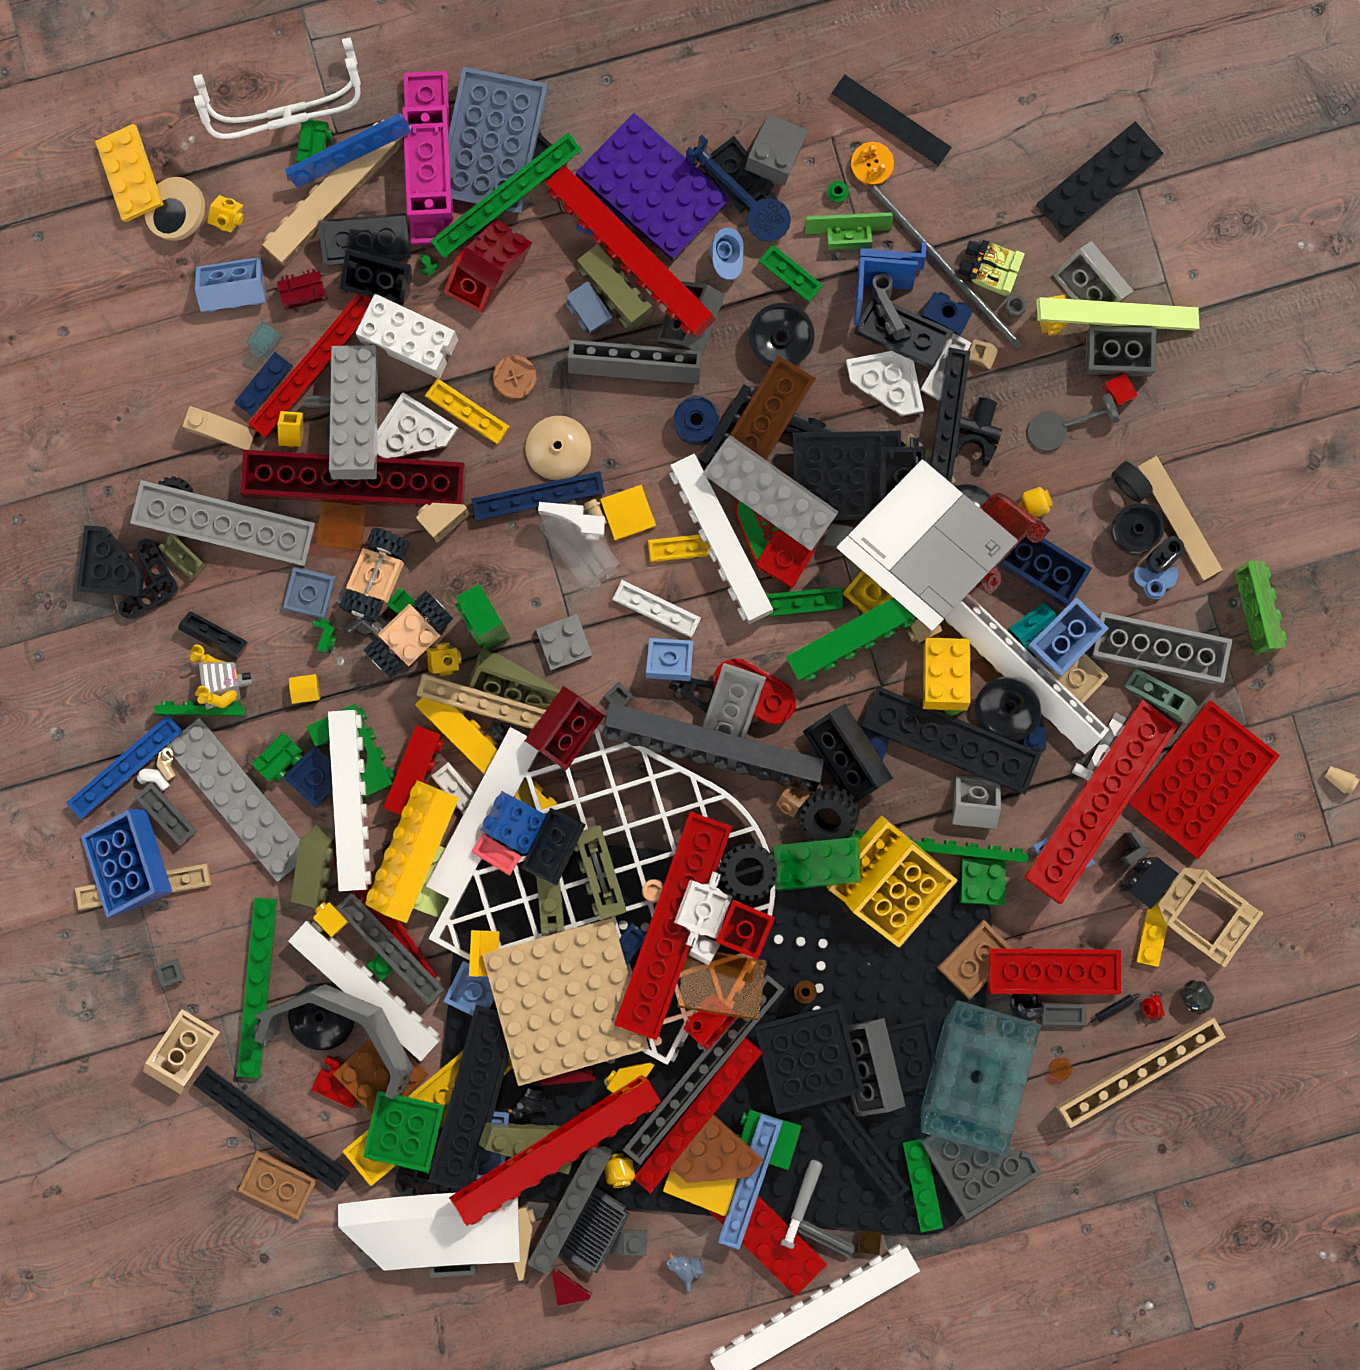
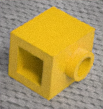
M281 411L278 420L279 446L301 447L304 435L303 413Z
M323 902L315 910L317 914L313 917L331 937L337 935L349 923L332 902L328 904Z

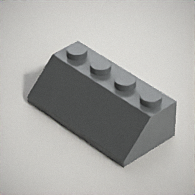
M881 1018L848 1025L864 1087V1092L850 1095L855 1117L886 1113L905 1107L885 1019Z

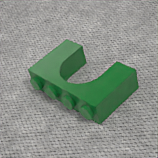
M353 704L340 711L356 710L357 714L362 717V728H358L359 737L363 738V744L367 750L365 773H361V781L366 784V795H362L364 800L391 787L395 775L391 767L386 768L383 761L386 759L382 748H377L374 742L377 737L373 728H368L364 721L368 718L363 707L358 708L356 704ZM328 717L306 726L317 748L330 743Z

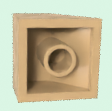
M432 503L431 505L426 504L417 512L419 515L416 518L438 543L464 521L470 513L467 507L462 504Z

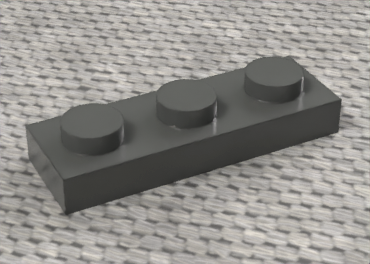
M152 782L135 796L138 802L179 846H182L197 832L191 823Z

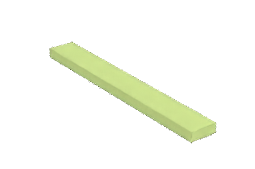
M1043 297L1037 299L1038 321L1191 331L1200 329L1198 307Z

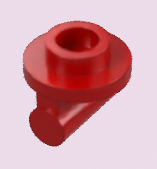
M1159 994L1150 996L1142 1002V1011L1148 1019L1154 1020L1165 1016Z

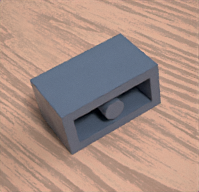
M589 282L584 283L566 295L568 301L566 306L572 315L576 313L580 319L578 324L584 333L588 331L592 336L613 322L611 314Z

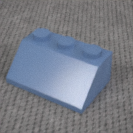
M261 257L196 267L195 292L200 311L214 312L218 309H233L243 305H258L266 302V287Z
M1076 597L1029 644L1028 649L1045 665L1062 676L1109 628Z

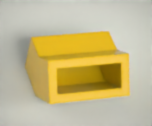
M316 674L289 678L292 704L320 700L319 680Z

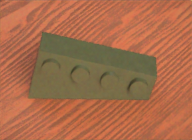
M598 244L577 260L579 266L577 270L584 279L588 277L598 296L602 294L606 299L604 302L606 307L611 312L615 310L619 315L618 321L625 329L629 328L633 332L652 317V305L648 301L643 303L644 299L636 287L632 289L629 287L630 282L620 270L618 272L615 270L617 268L615 263Z
M486 1123L479 1145L485 1150L513 1157L560 1126ZM567 1162L560 1166L559 1172L569 1174L572 1162Z

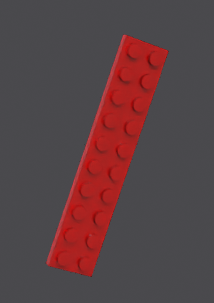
M1144 700L1139 701L1023 878L1056 903L1062 904L1178 726Z
M691 811L689 812L614 1023L615 1026L654 1040L658 1039L690 948L686 943L691 931L684 926L674 923L689 881L708 884L712 872H717L732 826Z

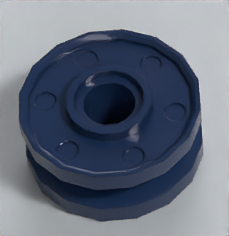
M693 396L686 398L678 405L674 413L676 434L682 441L691 445L708 443L719 427L720 416L718 409L712 401L704 397ZM698 416L703 422L700 425H694L690 421L691 418Z

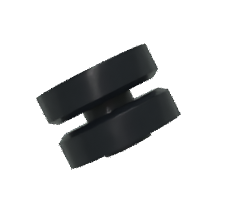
M1137 503L1129 505L1112 522L1111 535L1113 542L1118 549L1126 554H1145L1155 547L1163 537L1165 528L1163 517L1157 509L1149 504ZM1135 526H1138V530L1141 532H1137Z

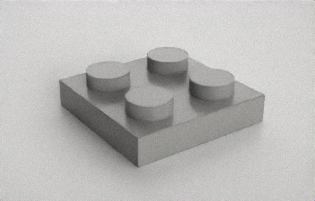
M577 614L536 629L551 671L592 656Z

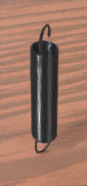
M1130 994L1123 997L1114 1004L1095 1014L1096 1019L1099 1022L1105 1020L1134 1003L1133 1000L1138 997L1133 998Z

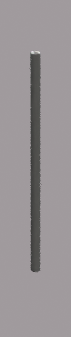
M873 186L870 192L893 214V217L920 246L922 242H926L927 254L1016 350L1019 349L1023 343L878 186Z

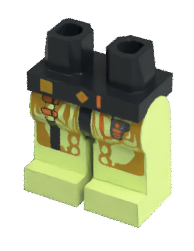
M985 240L981 243L969 241L965 253L974 256L975 260L973 263L962 260L958 272L968 277V282H974L981 287L1008 297L1025 253L1014 252Z

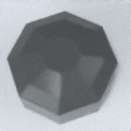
M1013 295L1006 300L1005 311L1009 316L1018 318L1025 313L1027 303L1022 296Z

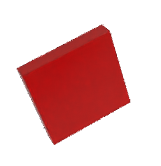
M777 528L755 567L793 589L815 550H809Z

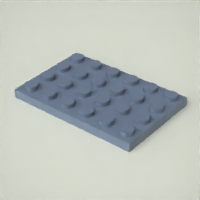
M468 67L462 68L448 135L450 182L453 200L476 205L533 160L549 87L548 84ZM525 196L506 211L522 214Z

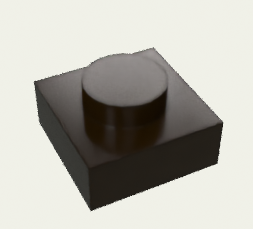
M858 1230L857 1253L880 1255L881 1232Z

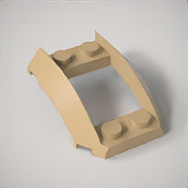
M1184 868L1158 904L1163 918L1170 928L1224 968L1263 915L1262 911L1253 907L1249 902L1211 875L1206 869ZM1200 884H1203L1237 910L1213 945L1177 919V916Z

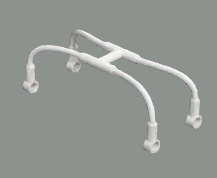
M351 37L342 39L347 55L345 62L350 75V81L343 89L306 103L303 101L267 110L266 113L246 117H225L219 115L209 104L210 99L203 75L193 76L199 95L194 96V101L202 124L216 138L234 139L267 129L273 130L305 122L311 118L331 115L352 108L360 98L361 82L357 71L358 63ZM353 86L355 87L354 98L343 106L308 114L304 112L292 115V113L307 110L309 107L332 101L344 95ZM209 114L217 120L228 123H243L283 116V118L268 121L267 124L228 134L216 132L209 123Z

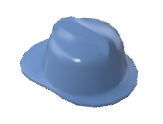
M723 228L716 233L710 243L709 254L716 273L726 280H733L742 272L743 240L735 229Z

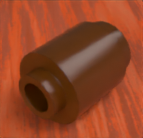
M802 980L794 986L793 994L799 1002L810 1003L815 999L817 990L812 982ZM803 988H808L810 990L808 996H803L801 994Z

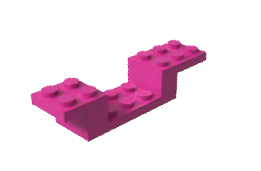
M447 71L403 73L405 97L403 117L411 126L412 131L404 136L407 216L410 221L411 245H432L430 240L454 222V206L450 182L448 136L450 116Z

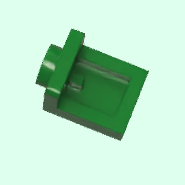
M320 618L319 622L314 620L312 622L314 627L324 629L317 650L329 654V651L333 650L336 645L337 638L334 636L337 629L332 626L333 622Z

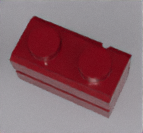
M309 269L303 271V275L296 277L293 274L281 277L280 281H277L281 302L285 310L328 300L320 271Z

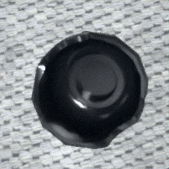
M1012 994L1010 1010L1017 1019L1035 1021L1043 1015L1044 1001L1039 1003L1035 994Z

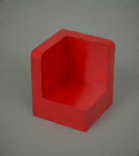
M1126 373L1106 382L1103 386L1105 393H1111L1118 406L1129 400L1132 401L1138 396Z

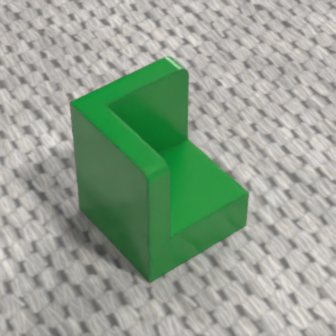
M401 587L386 603L397 614L408 604L414 609L417 608L413 603L415 600Z

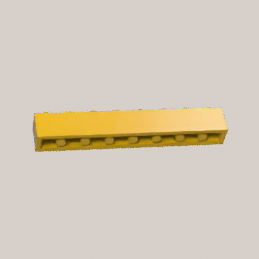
M422 697L415 706L485 775L498 751L494 747L496 742L488 734L484 737L478 731L481 728L478 723L473 719L468 721L463 716L465 713L463 709ZM525 778L515 798L536 809L527 778ZM533 781L541 810L558 805L552 797L547 799L541 793L543 788L536 781Z

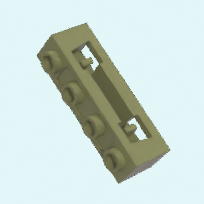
M601 825L583 830L576 844L575 852L580 851L582 860H579L582 874L587 873L589 879L588 882H585L588 894H593L596 902L592 904L595 917L600 916V919L603 920L627 912ZM596 839H599L603 852L600 853V857L610 889L614 888L618 903H614L612 894L609 892L603 894L606 905H602L598 879L591 857L587 856L584 846L588 843L591 854L598 852Z

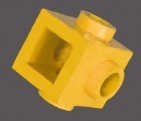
M219 195L210 205L207 223L223 231L232 232L236 226H240L243 222V204Z
M450 643L436 644V648L426 649L428 670L431 673H440L441 676L453 674L455 670H459L461 653Z

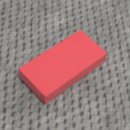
M485 833L482 834L472 850V853L509 876L522 857Z

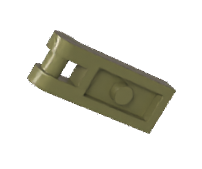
M536 876L542 935H549V932L560 933L565 931L560 880L556 886ZM556 916V923H548V917Z

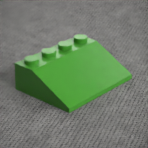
M1248 561L1235 569L1234 572L1254 654L1259 655L1285 648L1287 638L1284 630L1281 631L1279 623L1282 621L1281 613L1275 607L1276 593L1274 588L1270 586V569L1268 566H1265L1264 561Z

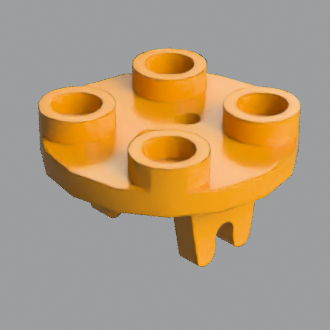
M864 143L852 155V172L863 185L881 184L893 172V155L881 143Z

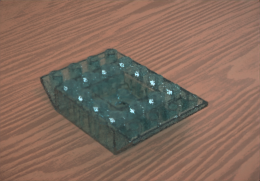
M956 1000L944 1021L921 1107V1132L1007 1156L1041 1024ZM975 1070H978L981 1074V1079L977 1083H973L971 1080V1073Z

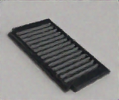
M595 1186L559 1253L587 1272L591 1273L593 1270L595 1273H598L630 1215L629 1212L625 1211L626 1206Z

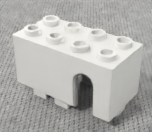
M374 294L356 331V335L361 343L367 346H375L376 344L385 349L389 356L440 379L447 365L446 354L451 355L458 342L454 330Z

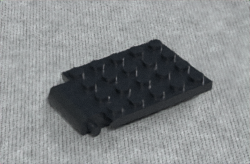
M901 430L793 432V480L837 510L838 514L833 520H864L921 460L925 461V446H919V438L912 437L910 438V446H901Z

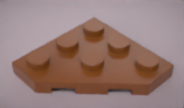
M712 1115L670 1168L687 1183L750 1178L764 1159L720 1119Z

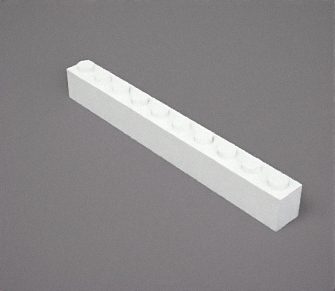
M969 594L945 617L946 622L953 626L964 639H970V644L998 672L1005 677L1016 678L1027 683L1036 692L1040 700L1042 715L1049 719L1084 754L1091 750L1109 731L1094 714Z
M900 1244L893 1246L888 1250L889 1254L882 1258L880 1255L869 1261L870 1265L863 1269L857 1267L849 1272L850 1276L844 1280L838 1278L831 1282L829 1289L822 1291V1289L817 1290L810 1295L811 1299L803 1303L801 1300L793 1304L789 1312L785 1314L780 1312L771 1317L772 1321L765 1326L763 1323L751 1329L752 1333L746 1337L743 1334L731 1341L733 1344L727 1348L721 1346L712 1352L713 1356L710 1357L714 1369L750 1370L920 1272L906 1245L900 1246Z

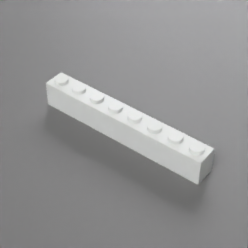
M695 453L671 464L672 472L669 475L674 485L679 484L682 490L679 492V495L684 504H689L691 508L689 515L693 523L698 522L701 528L698 531L704 543L708 542L711 548L708 550L713 562H718L720 569H718L719 575L723 582L727 580L730 586L727 590L731 599L738 601L740 608L737 610L742 620L747 619L748 623L751 624L773 613V608L707 477L703 475L704 471Z
M356 710L328 712L338 887L339 891L367 890L368 885L372 883L371 871H367L366 863L370 862V850L366 849L365 840H369L368 826L364 827V818L367 817V804H363L362 795H366V784L361 781V773H365L364 759L360 760V751L363 750V738L359 737L358 728H362V717L357 714Z
M306 921L288 942L343 992L381 1007L400 1043L419 1061H423L441 1041L438 1038L439 1033L433 1027L429 1026L427 1028L421 1023L422 1017L415 1011L410 1013L405 1008L406 1003L397 995L395 998L388 993L389 987L382 981L377 983L372 978L373 973L364 965L362 968L355 963L357 959L349 951L344 953L339 948L340 943L331 936L327 938L322 933L324 929L316 921L312 923Z

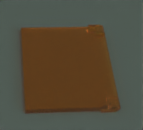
M689 948L683 965L677 1007L758 1021L766 960L716 952L708 966L690 956L689 953L692 948Z

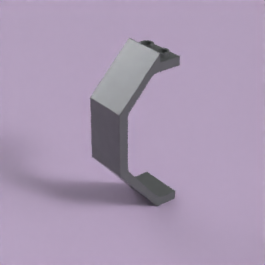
M325 984L254 1015V1017L261 1019L255 1026L254 1032L256 1036L254 1041L261 1044L264 1043L265 1039H271L273 1034L278 1035L287 1010L306 1003H313L356 1021L365 1028L390 1073L391 1079L385 1096L394 1099L408 1087L414 1068L381 1007Z

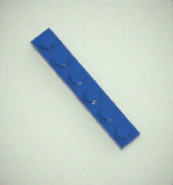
M398 113L286 168V175L299 188L411 133V126L401 113Z
M167 715L66 803L80 819H84L156 757L183 730L170 715Z

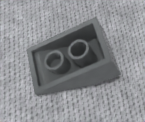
M769 114L748 156L745 170L785 186L809 130Z

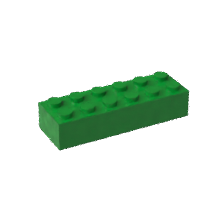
M480 583L456 596L458 603L454 605L466 622L471 635L481 648L485 646L487 650H490L511 638Z
M893 597L786 656L798 680L809 682L819 676L817 672L822 669L827 672L837 667V661L842 658L847 661L858 655L857 650L861 648L867 650L877 644L875 640L881 637L886 640L895 635V629L901 626L906 629L915 624V618L917 617Z

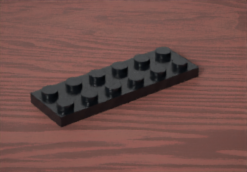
M1135 121L1042 198L1036 206L1065 238L1157 161L1164 153Z

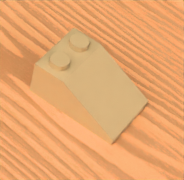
M181 1009L146 1061L143 1072L177 1093L182 1094L220 1032Z

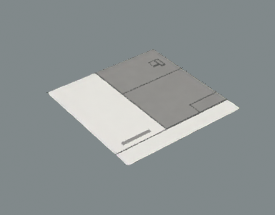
M921 460L837 546V549L928 628L934 630L1018 540L929 464Z

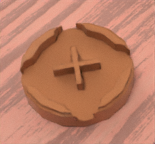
M513 355L500 360L495 366L493 380L500 394L514 400L522 399L533 391L537 382V376L533 364L528 359Z

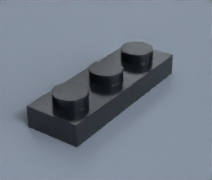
M191 611L179 623L178 630L235 660L245 650L248 641Z

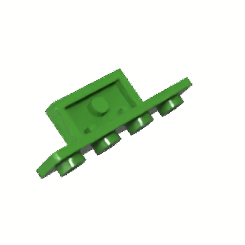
M890 212L805 217V234L827 233L828 250L872 248L871 231L892 230L893 214Z

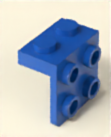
M501 791L500 795L495 798L489 815L484 818L480 830L515 850L526 854L533 844L546 815Z

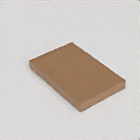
M982 920L937 969L970 1000L988 981L989 948L1012 947L985 920Z
M257 1150L237 1192L299 1220L318 1178Z

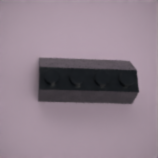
M846 704L831 711L803 731L820 759H824L823 764L840 790H847L846 794L848 796L852 794L854 797L853 802H858L894 779Z

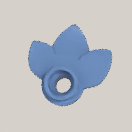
M1154 560L1155 565L1158 566V561ZM1147 564L1145 569L1136 567L1134 570L1136 583L1143 587L1145 595L1153 600L1163 597L1166 589L1173 587L1178 578V568L1176 567L1168 568L1166 571L1158 574L1151 572ZM1156 585L1158 592H1152L1151 586Z

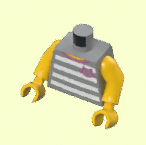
M197 644L191 648V661L198 662L201 660L199 668L202 686L198 687L195 695L199 696L197 701L200 704L205 703L206 709L227 707L232 702L238 701L241 698L239 687L252 685L250 672L237 674L234 662H225L204 654V648Z

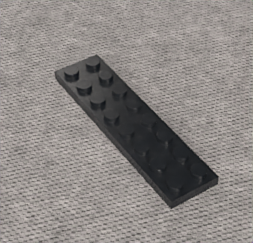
M879 686L875 689L860 726L865 730L1023 795L1027 793L1042 754L938 710L923 709V704Z
M475 1005L429 1178L431 1183L461 1190L477 1179L484 1153V1148L479 1145L485 1124L492 1123L510 1055L499 1014L495 1009Z

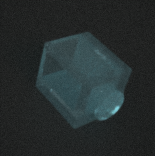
M261 320L247 340L248 345L251 347L249 351L259 358L262 355L269 358L282 339V335Z

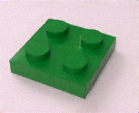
M960 859L959 903L1004 906L1006 861Z

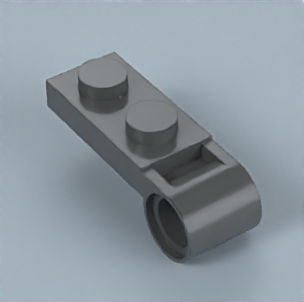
M880 273L873 279L872 295L877 303L875 308L880 317L883 316L885 319V327L888 333L893 334L897 341L904 338L905 326L889 299L892 295V278L888 274ZM879 286H885V287H887V288H885V289H880V288H878V287H879Z

